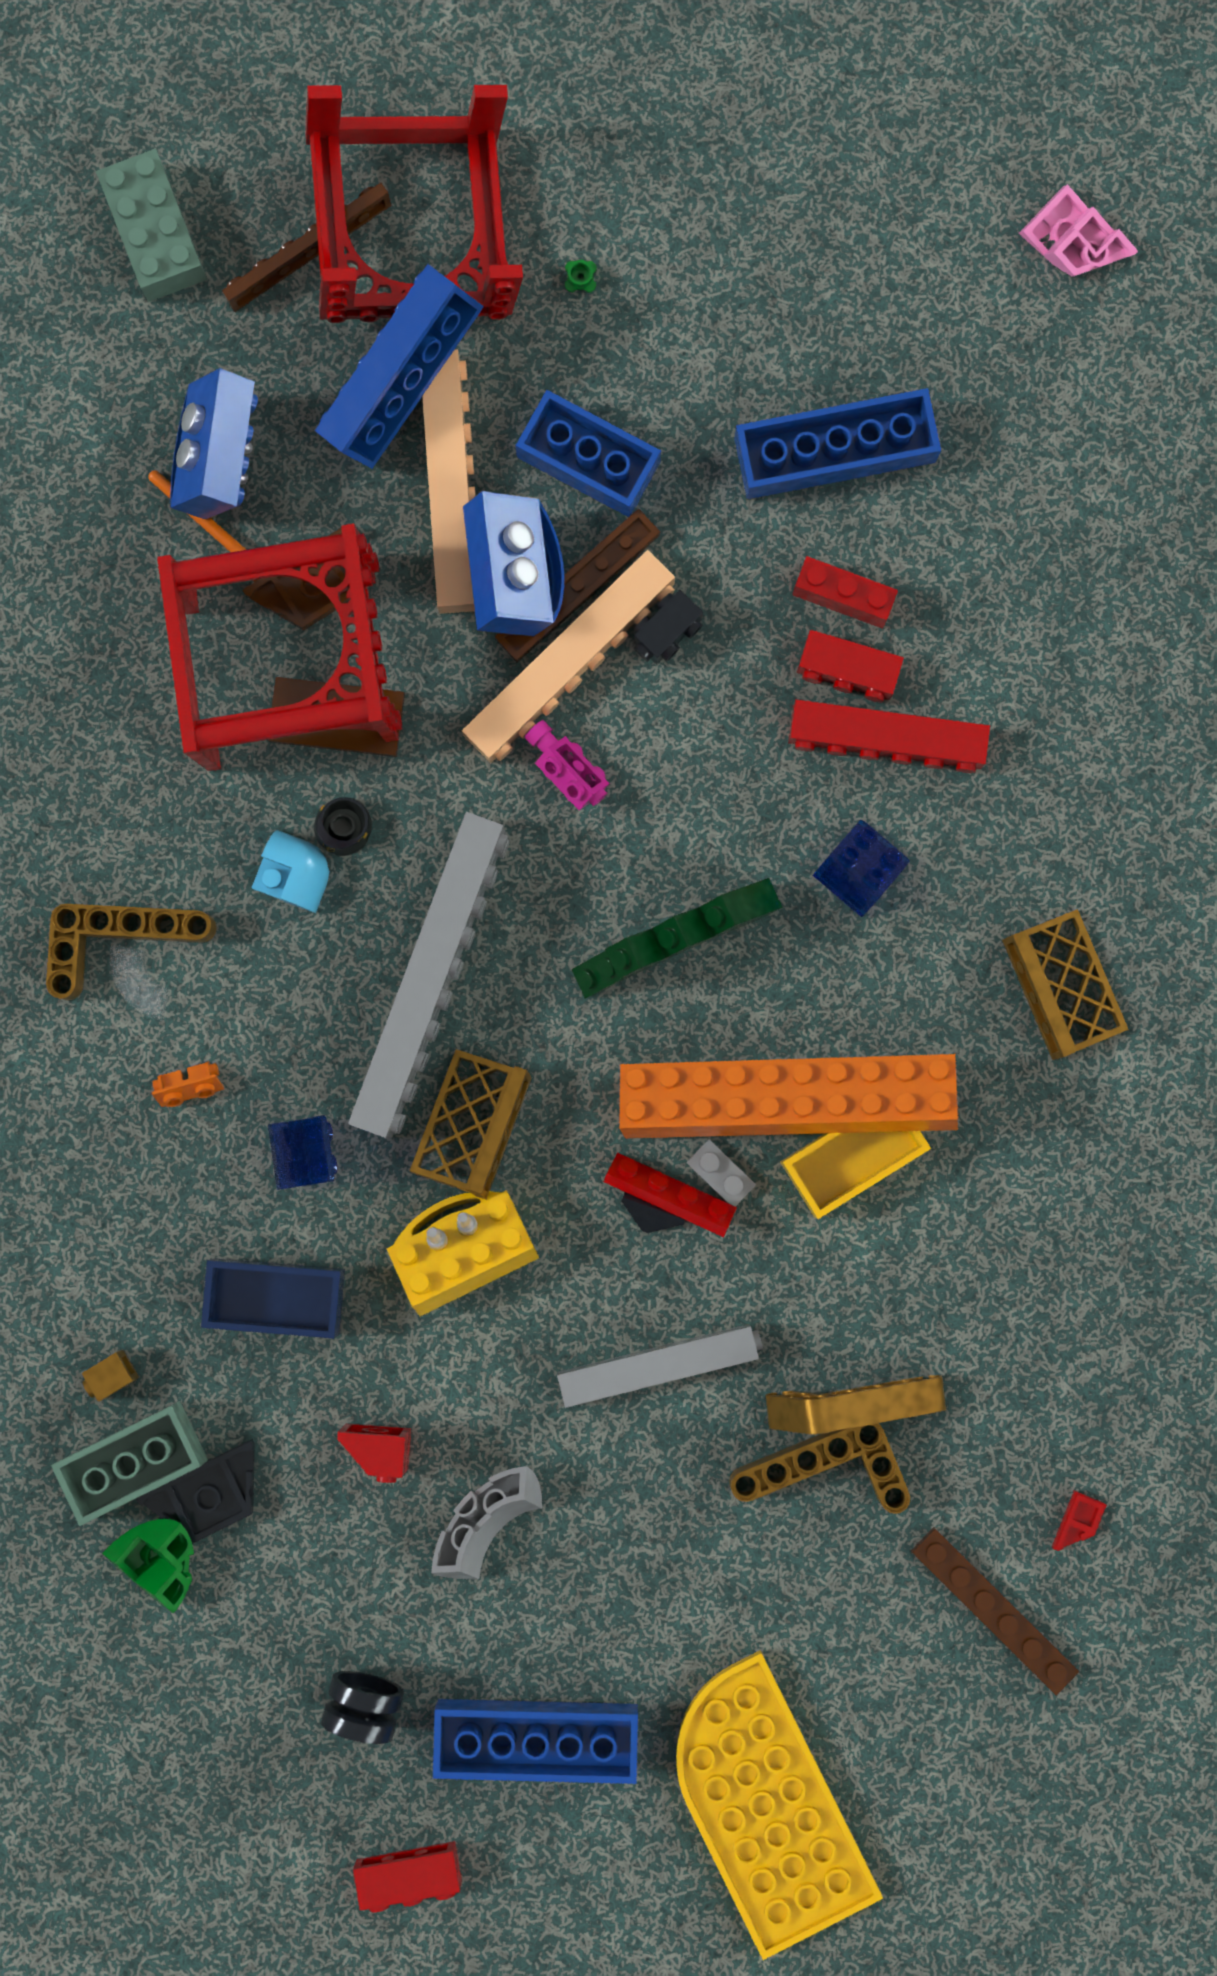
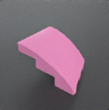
M1068 184L1063 186L1019 232L1049 262L1072 277L1130 257L1138 252L1120 229L1113 230L1094 207L1088 208ZM1050 233L1049 240H1055L1056 242L1048 250L1043 245L1045 242H1041L1040 239Z

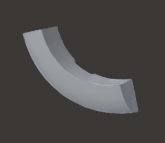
M529 1467L513 1468L491 1476L489 1482L485 1483L475 1492L470 1491L453 1510L455 1515L446 1531L442 1530L439 1536L432 1562V1574L455 1579H480V1570L485 1553L496 1534L509 1521L520 1514L535 1509H542L540 1484L535 1473Z

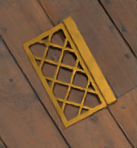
M1078 909L1002 940L1052 1060L1066 1057L1076 1051L1129 1030ZM1072 919L1077 931L1073 941L1058 935L1062 922ZM1054 926V929H1053L1052 932L1049 931V930H1046L1047 928H1050V927ZM1038 932L1050 938L1044 953L1034 949L1029 937L1030 935ZM1055 941L1070 947L1065 962L1050 956ZM1076 950L1085 953L1089 959L1086 971L1071 965ZM1047 962L1062 967L1057 983L1046 978L1044 969ZM1068 971L1083 977L1078 992L1063 986ZM1089 980L1100 985L1102 993L1098 1002L1083 995ZM1060 991L1075 998L1070 1013L1059 1009L1057 999ZM1081 1001L1096 1007L1090 1023L1076 1017ZM1102 1010L1112 1014L1117 1026L1116 1028L1107 1031L1096 1026ZM1073 1022L1088 1028L1084 1040L1077 1044H1074L1070 1035ZM1094 1031L1100 1033L1099 1035L1092 1037Z
M456 1049L411 1165L410 1172L487 1200L532 1079L529 1072L515 1066L513 1068ZM461 1060L474 1063L478 1074L460 1081L457 1070ZM479 1065L488 1069L481 1071ZM496 1071L507 1074L504 1085L491 1091L485 1077ZM455 1078L457 1084L451 1086ZM481 1079L487 1094L470 1102L464 1087ZM460 1089L467 1104L449 1112L445 1103L446 1098L449 1094ZM500 1094L499 1099L496 1103L494 1097ZM490 1099L495 1108L493 1115L479 1122L473 1107ZM442 1109H444L445 1114L440 1116ZM470 1110L476 1124L458 1132L452 1117ZM449 1120L455 1134L437 1142L434 1135L436 1125ZM488 1125L487 1131L485 1133L483 1127ZM479 1130L483 1138L481 1147L468 1153L462 1137ZM431 1139H432L434 1145L428 1147V1146H429V1143H430V1141H431ZM458 1140L464 1155L447 1163L441 1148ZM437 1150L443 1165L432 1171L420 1168L424 1156ZM477 1156L475 1163L473 1164L471 1158ZM467 1160L472 1170L467 1183L455 1180L450 1168ZM446 1171L449 1177L440 1175V1173Z

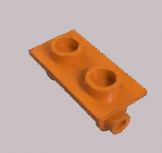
M208 1061L188 1067L189 1079L186 1080L183 1079L181 1070L159 1075L157 1080L152 1081L154 1088L152 1092L153 1097L161 1107H176L189 1099L213 1096L215 1092L224 1090V1086L217 1077L220 1075L217 1063L210 1064Z

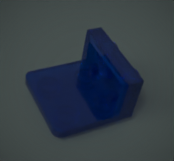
M325 1115L268 1125L277 1190L333 1182L335 1180L338 1165L336 1157L331 1152L330 1141L333 1139V1130L330 1122H327Z

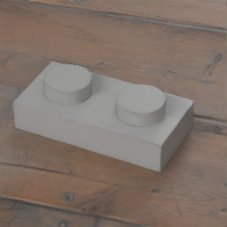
M709 1139L686 1162L727 1203L735 1207L756 1186Z

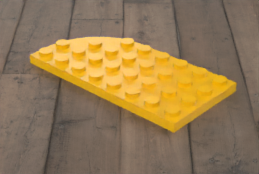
M761 1650L717 1673L693 1698L681 1722L676 1746L678 1781L686 1805L762 1959L765 1960L882 1900L883 1896Z

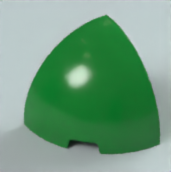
M156 1519L142 1523L121 1535L102 1553L136 1585L174 1614L190 1586L192 1575L188 1571L190 1555H194L190 1536L181 1523L171 1519Z

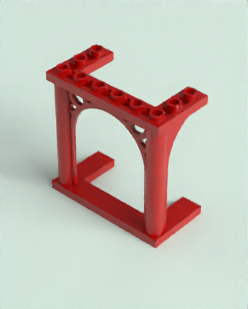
M307 85L305 139L306 145H310L321 277L319 296L320 320H327L330 323H342L347 319H360L362 322L369 323L378 321L379 318H391L395 313L398 303L406 297L414 283L391 280L377 273L360 258L352 246L345 219L340 144L467 143L474 235L465 258L445 277L460 289L462 288L457 282V278L460 275H467L474 279L478 290L466 293L484 306L478 316H488L490 319L499 320L512 315L523 280L522 264L508 265L506 259L496 145L508 99L507 85H474L468 116L340 117L342 105L341 85ZM479 261L477 270L470 267L471 262ZM347 263L355 264L358 269L349 268ZM368 277L372 280L373 285L369 292L366 294H355L356 281L359 278ZM381 287L389 288L391 293L377 292Z
M355 524L342 525V534L176 561L171 555L157 557L183 753L207 771L221 769L218 748L318 731L340 729L371 730L378 732L386 742L399 740L397 730H402V719L400 711L395 709L394 703L390 704L389 697L383 695L382 684L387 683V676L384 664H379L377 651H382V641L379 631H374L373 619L378 618L375 599L369 598L368 586H373V583H376L375 572L380 571L377 553H373L371 543H367L365 534H360ZM324 564L318 576L310 575V568L319 570L318 565ZM336 567L344 568V580L336 587H328L326 585V578L329 572ZM282 576L308 582L321 590L331 600L341 620L343 648L335 672L319 691L307 699L291 705L200 720L186 614L200 613L197 589ZM350 587L346 594L347 599H350V601L346 604L341 603L340 594ZM349 625H355L356 630L353 633L347 632ZM350 656H359V658H355L357 664L361 667L362 671L356 667H351L349 665ZM345 674L357 676L362 684L361 689L355 693L344 690L340 684L341 677ZM335 690L344 700L337 701V698L334 697L328 701L327 697L330 691Z

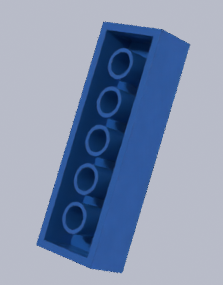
M427 264L424 270L415 278L414 285L406 297L396 306L395 313L387 325L377 334L376 341L368 353L360 359L357 369L349 381L341 387L339 395L330 409L322 415L315 431L343 454L373 469L484 306Z
M928 388L736 425L734 436L747 499L936 463L941 452Z
M438 1699L434 1715L433 1779L636 1784L638 1704Z

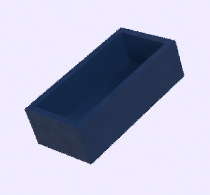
M218 1258L207 1260L201 1328L334 1339L340 1334L345 1269Z

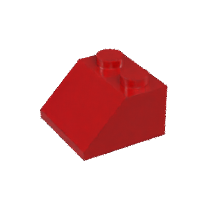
M346 1423L338 1431L337 1440L368 1476H377L376 1481L395 1483L397 1478H402L409 1466L411 1428Z

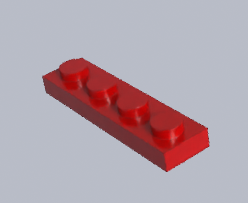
M618 1152L603 1181L723 1238L737 1207Z

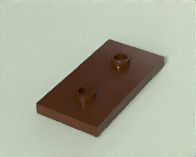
M276 677L272 708L303 701L319 691L326 683ZM341 684L344 690L351 693L358 692L361 689L359 686ZM383 689V695L389 697L390 704L394 703L395 709L400 711L402 719L405 693ZM335 690L330 691L327 697L328 701L334 697L337 698V701L344 700ZM360 729L326 730L268 740L271 743L397 757L399 740L386 742L378 732Z

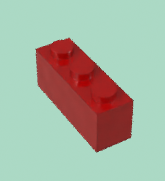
M806 556L792 595L883 629L898 590Z
M810 629L797 673L802 674V679L814 684H821V681L834 684L833 688L840 692L852 693V690L865 693L864 697L866 699L882 703L884 699L890 700L894 693L904 657Z
M455 1841L357 1859L353 1868L360 1911L369 1909L373 1913L384 1911L389 1908V1905L402 1903L403 1906H414L426 1898L436 1897V1900L450 1899L460 1892L462 1884Z

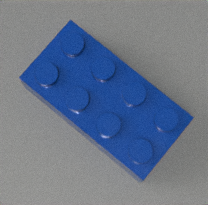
M548 390L544 393L515 445L518 459L627 517L632 515L661 461V450Z

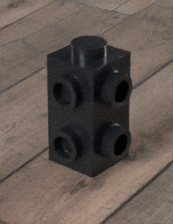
M681 590L674 596L671 593L666 595L657 606L659 611L651 619L648 616L644 617L634 629L636 632L634 635V643L636 644L634 649L647 662L651 659L657 665L662 659L666 662L669 661L680 649L677 644L685 636L689 639L692 638L703 626L700 622L703 618V611Z

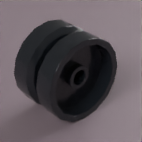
M338 1671L334 1673L329 1688V1695L333 1701L325 1704L321 1725L327 1731L352 1741L369 1744H384L392 1741L396 1719L391 1714L400 1710L404 1689L388 1679L362 1672Z

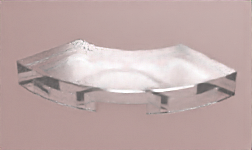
M111 944L110 969L120 994L140 1013L163 1021L170 989L158 985L149 975L145 965V951Z

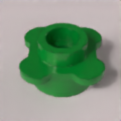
M585 260L569 261L565 265V271L568 273V280L565 282L566 290L571 293L576 290H585L587 293L593 292L596 289V282L594 281V273L597 270L596 264ZM582 274L584 276L583 279H579L578 275Z

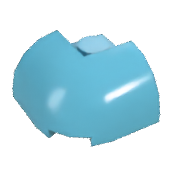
M276 830L269 838L261 855L263 859L252 889L316 914L328 883L329 868L326 857L312 843Z

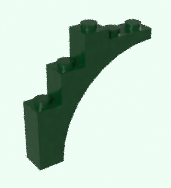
M767 878L722 894L698 908L675 915L651 929L626 937L606 948L604 952L572 969V972L586 999L662 961L720 935L760 920L783 907L770 879Z

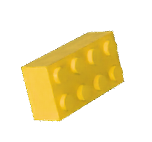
M921 1131L825 1133L786 1157L780 1163L813 1216L819 1219L924 1154L931 1147Z

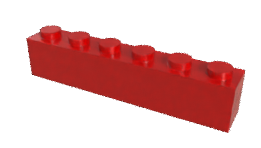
M795 699L788 743L795 744V749L800 751H814L815 747L826 748L827 753L831 755L845 756L847 751L860 753L859 757L867 760H878L879 756L892 757V762L897 764H911V760L923 761L924 766L928 768L942 769L945 764L956 766V771L975 773L976 769H981L986 764L990 725Z

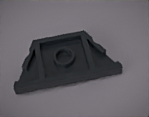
M253 1439L208 1460L202 1466L136 1498V1501L141 1506L145 1505L158 1515V1519H171L181 1523L188 1532L192 1544L250 1516L253 1513L255 1443Z

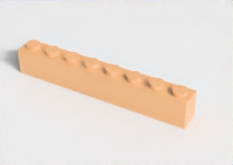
M458 349L452 352L422 396L436 598L440 614L475 611L463 506L476 496L475 486L469 487L468 475H474L473 455H467L466 443H472L471 424H465L464 412H470L468 392H462V381L468 380L466 360L460 361Z
M647 550L462 730L463 736L490 763L496 758L499 761L503 760L512 751L513 747L510 744L518 736L522 739L525 738L529 730L536 725L534 721L542 713L547 716L558 706V697L565 691L569 694L573 692L582 682L580 676L588 668L594 671L605 660L606 657L603 654L611 646L616 649L627 639L629 634L626 631L634 623L637 625L644 617H649L652 613L649 609L657 601L661 602L669 593L673 594L675 590L672 586L675 584V576Z

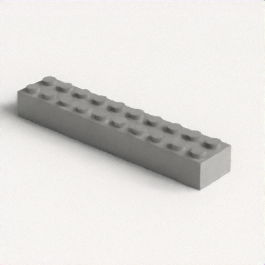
M466 811L349 1119V1125L384 1138H392L393 1134H400L406 1119V1115L401 1114L406 1102L411 1103L418 1087L417 1084L413 1083L417 1071H424L429 1058V1054L425 1052L429 1040L435 1041L441 1023L436 1021L440 1010H447L452 997V992L448 990L452 979L458 980L464 965V962L460 959L464 948L469 950L475 936V931L472 928L475 918L481 919L487 904L485 897H483L487 887L492 889L498 875V870H496L497 867L495 866L498 857L504 858L510 840H508L504 825Z

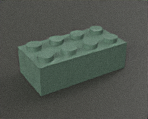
M156 148L96 171L139 286L148 302L208 280Z
M178 1401L57 1461L51 1467L78 1525L81 1526L202 1466L208 1461V1458L181 1402Z

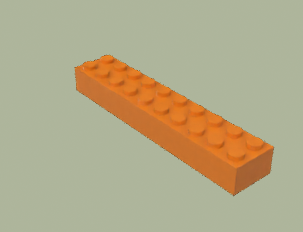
M955 1054L620 1064L619 1129L625 1139L958 1130Z

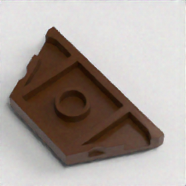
M341 528L330 535L342 534ZM324 564L318 565L319 570L310 568V575L318 576ZM342 567L332 569L326 578V585L330 588L338 586L345 578V569ZM282 576L262 578L242 590L247 598L303 631L336 611L331 600L321 590L297 578ZM350 587L340 594L341 603L346 604L350 601L346 597Z

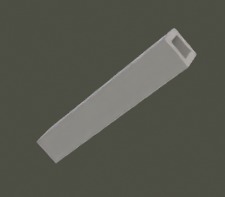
M750 1324L559 1371L557 1378L564 1406L567 1408L759 1359L757 1351L762 1350L763 1346L759 1331H752Z

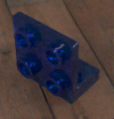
M860 820L812 876L858 915L863 917L908 865L910 860L865 821Z

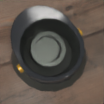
M339 797L331 800L321 807L314 823L315 836L318 843L332 854L346 856L356 853L365 846L372 831V819L369 811L360 801L349 797Z

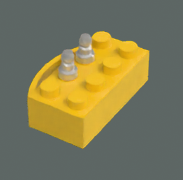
M507 1190L503 1192L490 1191L487 1200L476 1197L472 1193H463L442 1200L414 1218L401 1232L393 1246L386 1248L411 1306L420 1317L539 1259L537 1251ZM481 1201V1203L473 1207L451 1213L437 1220L425 1230L415 1234L423 1225L440 1213L458 1205Z

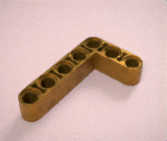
M61 904L52 911L50 919L46 977L47 990L53 997L64 1000H73L81 994L84 981L86 937L207 942L216 934V922L210 915L198 910ZM69 912H74L76 916L74 925L70 928H65L63 924L64 916ZM106 913L109 920L108 925L104 929L98 930L95 924L96 918ZM139 915L141 926L138 930L131 932L128 928V921L132 916ZM166 917H172L174 920L173 929L168 933H162L160 929L161 921ZM200 918H204L207 923L206 930L200 935H195L192 929L193 923ZM71 944L74 950L73 956L69 960L64 961L61 957V950L65 945ZM68 976L71 980V988L68 992L62 994L59 990V982L62 978Z
M941 1375L928 1376L929 1379H923V1376L824 1394L783 1391L782 1395H777V1392L766 1394L769 1429L802 1434H822L946 1410L943 1379Z
M879 1423L871 1424L876 1429V1435L871 1441L860 1440V1430L864 1426L822 1433L737 1468L733 1471L729 1480L730 1488L735 1498L748 1502L860 1456L875 1494L885 1510L894 1514L901 1513L907 1509L910 1503L908 1488L885 1432ZM835 1438L845 1440V1449L839 1454H832L828 1449L829 1443ZM803 1451H812L815 1454V1460L810 1466L804 1467L798 1464V1456ZM878 1457L888 1458V1467L883 1472H875L872 1469V1464ZM775 1463L783 1465L785 1470L782 1477L779 1479L769 1478L767 1476V1469L770 1465ZM743 1476L751 1477L754 1480L753 1487L746 1492L739 1491L736 1488V1482ZM891 1488H898L902 1493L899 1501L892 1504L885 1501L887 1491Z

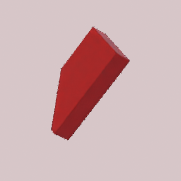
M1074 1490L1051 1548L1060 1551L1068 1545L1095 1536L1107 1504Z

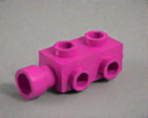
M541 720L525 735V739L533 747L537 746L543 752L535 764L578 810H581L589 803L593 807L596 806L608 794L604 789L610 783L605 779L604 771L598 766H593L583 756V750L579 744L571 743L566 736L558 741L551 733L552 728L544 720Z

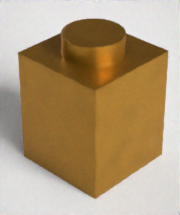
M123 1349L81 1373L85 1379L83 1380V1386L90 1397H96L98 1402L139 1378Z

